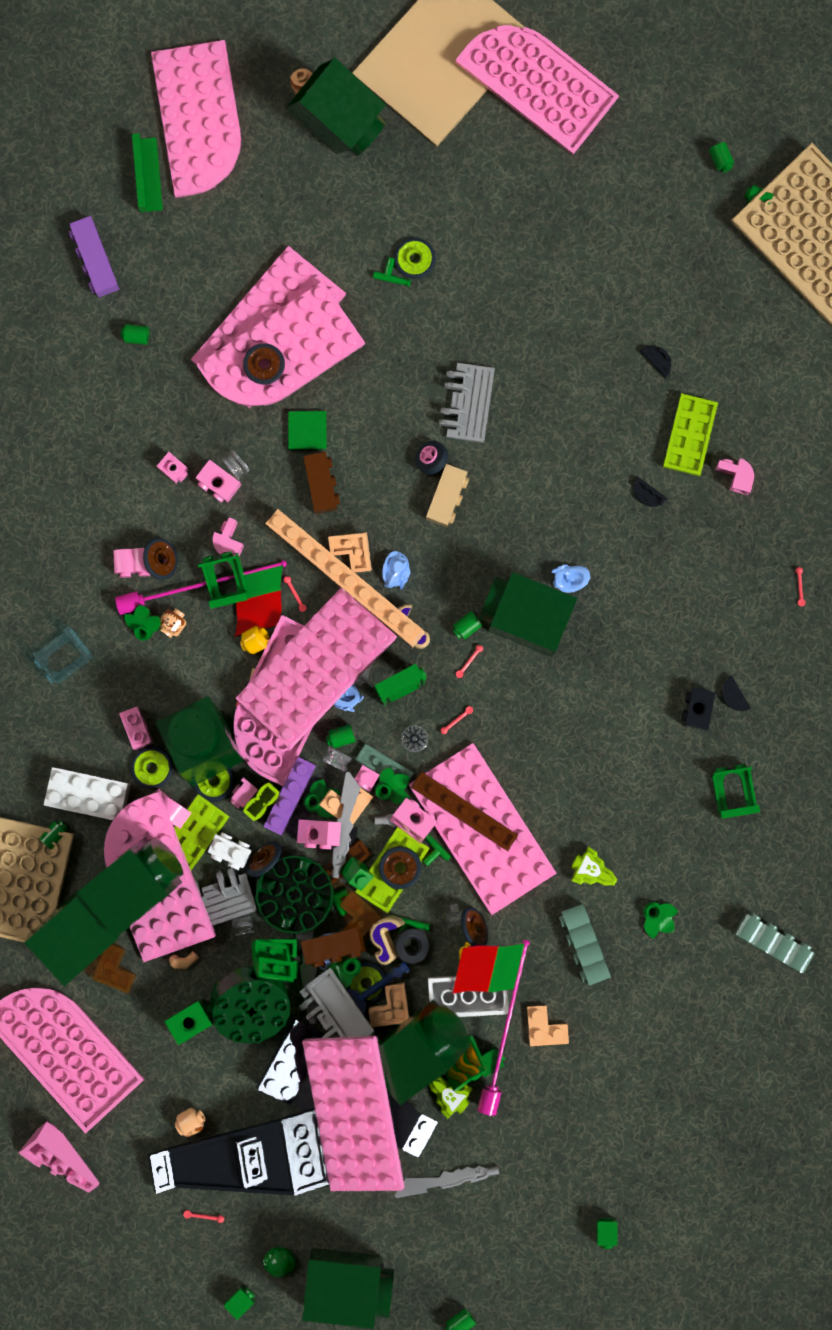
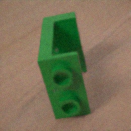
M232 551L221 553V557L214 558L211 555L202 558L203 561L198 564V567L203 569L211 597L209 601L210 609L249 599L250 592L238 552L232 554ZM228 561L232 566L239 591L221 595L214 566L216 563Z
M741 764L735 765L734 770H728L727 767L717 768L716 773H711L719 819L760 813L759 805L756 804L751 776L752 767ZM735 773L740 776L746 807L727 809L723 780L727 774Z

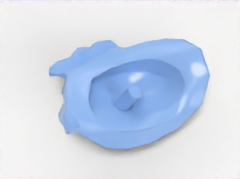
M397 551L388 554L382 571L385 582L384 587L400 586V589H402L405 583H407L411 572L409 561L404 554Z
M565 564L553 569L551 572L555 573L554 587L566 593L582 589L590 580L589 570L583 566H568Z
M351 685L334 703V706L344 711L354 712L353 707L361 702L364 696L360 695L354 685Z

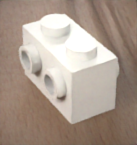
M221 833V835L216 834L208 850V853L212 854L211 858L219 862L224 859L229 862L228 866L237 870L240 867L245 868L253 851L249 849L250 845L242 841L235 843L231 841V836Z

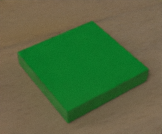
M288 411L289 450H327L326 411Z

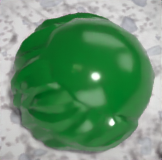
M276 1247L269 1250L265 1255L263 1265L272 1276L281 1278L292 1273L295 1268V1257L290 1250Z

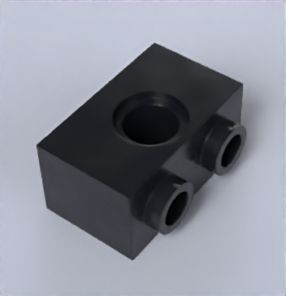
M694 687L687 691L685 702L688 703L687 710H683L681 721H684L683 726L705 731L709 729L716 692ZM694 704L701 705L702 712L700 714H696L693 711Z

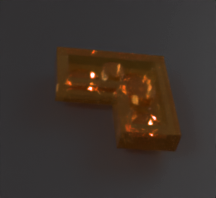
M353 890L339 904L353 917L342 931L360 928L363 937L381 917L376 910Z
M113 944L106 949L101 956L92 980L129 994L136 975L119 968L126 950Z

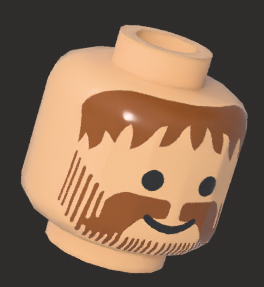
M298 69L292 73L290 83L295 95L312 75L311 71Z
M176 608L174 611L166 610L160 618L159 630L170 638L178 636L186 625V620L183 619L184 614Z
M189 1108L177 1115L175 1127L180 1135L191 1137L203 1130L205 1116L202 1111Z

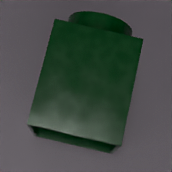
M335 57L318 66L286 107L293 116L336 154L350 150L355 156L360 155L376 139L386 124V121L379 115L386 104Z
M512 572L509 580L499 576L495 577L479 619L491 623L488 632L553 657L577 598Z
M209 696L155 722L179 774L192 787L244 761L220 709Z
M145 837L80 889L77 894L110 934L117 938L182 883L180 877L183 875V869L177 857L163 842L156 838L148 841Z
M79 890L27 935L24 942L64 987L119 939V936L114 938L77 894Z
M433 999L389 1032L378 1043L386 1089L399 1105H402L446 1073L471 1046L468 1042V1035L463 1022L452 1010L439 1006Z
M312 1248L308 1262L302 1321L374 1329L375 1317H390L394 1268L381 1267L382 1256Z

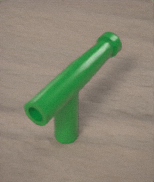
M388 257L384 273L374 271L373 279L410 287L411 279L407 280L391 275L394 258Z
M428 833L425 839L434 850L422 861L428 866L440 855L447 862L452 856Z
M346 887L334 892L333 903L340 917L347 914L340 899L349 894Z
M400 917L405 924L399 927V932L407 929V927L429 931L430 923L426 924Z

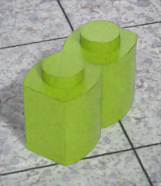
M271 783L263 785L256 797L245 805L243 812L253 821L261 819L267 812L268 807L276 802L280 791Z

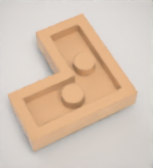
M367 532L328 537L330 553L333 555L349 554L351 570L354 573L372 570Z
M361 787L349 819L352 824H354L373 798ZM330 789L319 805L337 819L342 816L344 804L340 803L341 796Z
M404 983L386 985L387 1004L368 1007L372 1028L401 1024L409 1018Z
M546 1005L527 1006L530 1046L569 1044L568 1024L548 1025Z

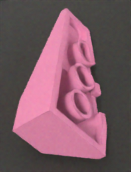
M46 1122L40 1126L19 1151V1154L38 1167L41 1164L52 1169L50 1173L55 1176L57 1174L66 1175L69 1183L87 1192L92 1191L99 1185V1181L63 1133L53 1124Z

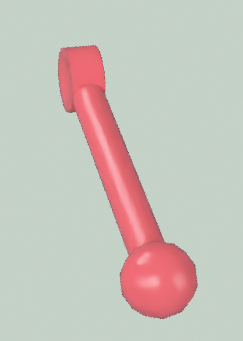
M797 567L795 571L798 575V605L802 607L806 603L803 599L801 574L803 569Z
M285 576L284 582L288 584L298 602L299 610L305 612L307 609L306 605L302 604L291 583V578Z
M482 645L476 646V650L461 670L456 672L458 678L463 677V672L476 655L483 651Z
M468 706L465 712H463L460 716H458L446 727H442L440 729V732L442 734H446L448 732V729H450L453 725H455L467 714H471L473 712V708Z
M189 1210L184 1212L185 1218L197 1217L216 1220L218 1223L224 1221L222 1215L217 1217L191 1213Z

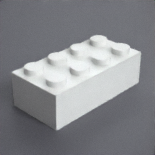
M52 767L44 805L114 820L116 815L126 807L131 784Z
M456 976L428 977L429 1002L434 999L439 1006L449 1008L458 1017L508 1014L507 990L498 992L466 991L452 994Z

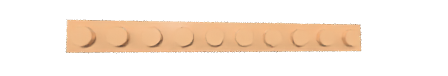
M279 509L265 523L411 647H414L425 634L423 629Z

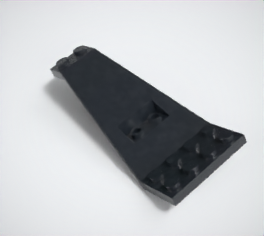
M294 1018L256 1088L305 1111L314 1108L315 1105L302 1041L305 1039L321 1038L325 1033ZM387 1090L397 1148L419 1157L437 1122L418 1112L408 1102L399 1105Z
M315 1107L279 1119L147 1154L155 1193L172 1188H189L295 1196L329 1184ZM253 1148V1152L249 1154V1150Z

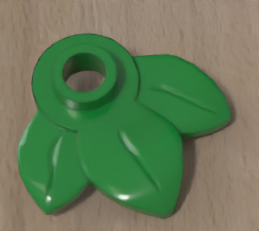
M143 605L137 606L134 615L125 614L127 626L134 630L136 638L141 641L150 639L153 632H156L160 627L159 616H151L148 608Z
M391 767L384 769L379 775L380 782L375 787L377 797L382 800L390 799L394 803H403L406 798L410 799L404 790L409 784L410 777L403 773L394 775ZM382 787H386L388 792L384 793Z
M324 780L316 781L312 784L310 793L304 797L303 805L306 810L317 812L321 817H332L333 815L319 804L330 789L339 796L340 792L333 788H326ZM310 799H316L317 803L315 806L309 804Z
M650 902L646 904L643 909V914L646 918L644 929L649 937L654 939L659 931L674 933L675 926L671 917L675 916L678 910L668 903L659 905L656 902ZM651 908L656 909V914L653 916L649 913Z
M348 956L342 957V961L331 964L326 970L331 968L343 986L347 988L352 984L353 977L360 973L361 964L356 958L350 959ZM350 964L355 965V969L353 971L348 970V966Z

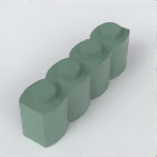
M584 904L561 911L562 916L559 917L562 927H566L569 934L566 935L569 946H574L575 953H573L576 964H580L583 970L579 972L583 983L587 982L590 986L611 978Z
M752 912L750 915L744 914L733 934L804 974L815 954L810 951L812 947L803 942L799 945L794 942L795 937L786 932L783 935L777 932L778 927L769 922L767 925L760 922L761 918Z

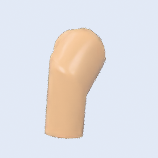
M192 951L185 958L172 955L169 958V962L174 969H187L199 957Z

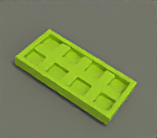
M681 393L663 468L700 477L718 402Z
M199 794L187 809L191 814L181 828L174 827L191 871L210 846L215 835L220 832L230 818L229 815Z
M398 827L370 868V872L374 877L362 891L356 890L357 894L386 913L390 911L403 889L392 888L382 880L379 873V863L384 853L393 847H407L413 850L418 855L420 861H422L430 849L423 843L417 842ZM402 862L396 863L394 867L395 871L399 874L406 870V866Z

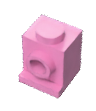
M170 452L157 465V468L174 483L182 482L188 475L186 472L188 468ZM172 465L177 466V469L175 471L170 470V467Z
M362 765L355 777V781L359 786L370 792L379 778V774Z
M245 778L241 780L243 782L242 786L238 784L232 791L234 795L230 802L237 808L240 806L244 808L259 791Z

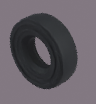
M404 929L398 933L394 940L395 954L403 962L417 963L424 959L428 953V939L418 929ZM410 938H414L418 942V948L414 953L406 952L404 947L405 942Z

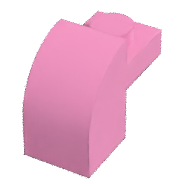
M741 458L738 460L737 465L728 459L719 460L715 471L733 475L729 490L748 495L754 482V471L751 465Z
M230 517L228 521H224L220 530L222 534L216 532L213 534V545L220 556L221 553L232 551V554L238 552L240 556L244 547L242 543L231 539L237 526V521Z
M158 789L156 792L160 791L172 824L181 828L191 812L169 797L165 792Z

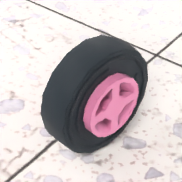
M438 441L426 442L416 453V466L423 473L428 475L435 474L446 465L448 450Z

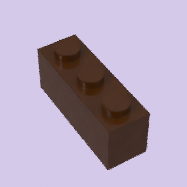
M326 452L303 456L315 514L338 510L337 505L340 504L338 493L334 494L333 486H337L335 475H331L329 469L333 467L331 456L327 457Z
M360 928L301 942L305 964L312 965V968L323 966V962L329 960L331 963L340 962L342 957L349 956L350 959L360 957L361 952H365Z

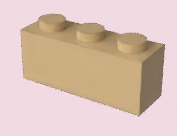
M446 464L426 520L444 527H448L449 523L453 524L456 513H453L455 506H460L463 498L460 495L462 488L466 489L470 479L467 477V471Z

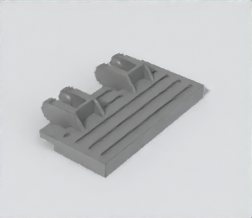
M457 363V372H446V376L449 378L463 379V384L446 382L444 385L447 389L462 391V393L453 392L452 409L442 408L440 412L444 415L458 416L457 421L439 420V424L442 426L456 428V430H447L448 438L484 443L495 368Z
M229 868L228 876L232 886L226 887L221 871L217 872L218 883L203 887L204 897H202L199 885L195 880L212 926L259 911L246 873L238 876L240 881L238 885L233 868Z
M331 968L299 991L304 999L312 994L310 998L299 1006L301 1011L307 1009L315 1002L319 1005L306 1015L307 1020L317 1017L326 1031L334 1026L333 1029L321 1038H332L337 1033L340 1037L371 1036L375 1033Z

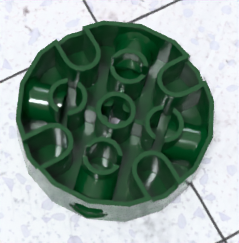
M288 856L278 859L277 863L268 872L261 875L257 882L255 899L260 914L270 926L281 932L300 934L315 929L326 920L333 907L335 890L330 875L321 864L307 857ZM297 889L300 897L293 900V896L290 894Z
M254 966L238 968L232 971L231 975L223 980L220 979L215 984L210 995L213 1024L221 1035L235 1043H260L274 1036L285 1026L290 1015V1000L284 982L257 977Z

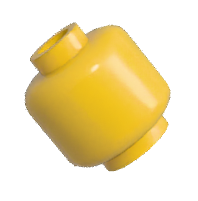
M254 626L242 633L240 645L244 651L256 654L267 647L270 637L264 628Z

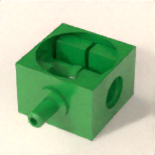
M203 999L164 1021L178 1045L213 1025L211 1007L207 1006ZM187 1017L194 1020V1026H190L187 1023Z

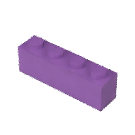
M89 216L70 223L72 230L69 231L72 241L77 242L78 248H75L79 259L83 258L85 265H82L85 275L90 276L91 282L88 284L92 293H96L99 298L120 290L92 217Z
M299 757L297 758L264 825L265 828L283 835L316 765Z

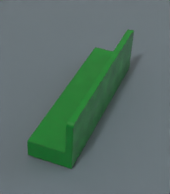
M139 133L132 134L138 208L140 213L161 211L163 206L157 139H141Z

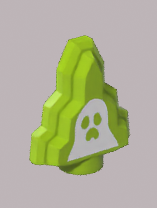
M590 847L587 848L583 856L578 854L571 866L575 870L571 881L580 885L584 882L590 885L596 882L602 885H615L618 880L613 872L604 866V861L597 856V852Z
M441 1076L429 1084L431 1090L437 1095V1103L442 1107V1114L447 1119L456 1111L461 1114L470 1103L467 1097L473 1088L467 1084L459 1091H453L449 1081Z

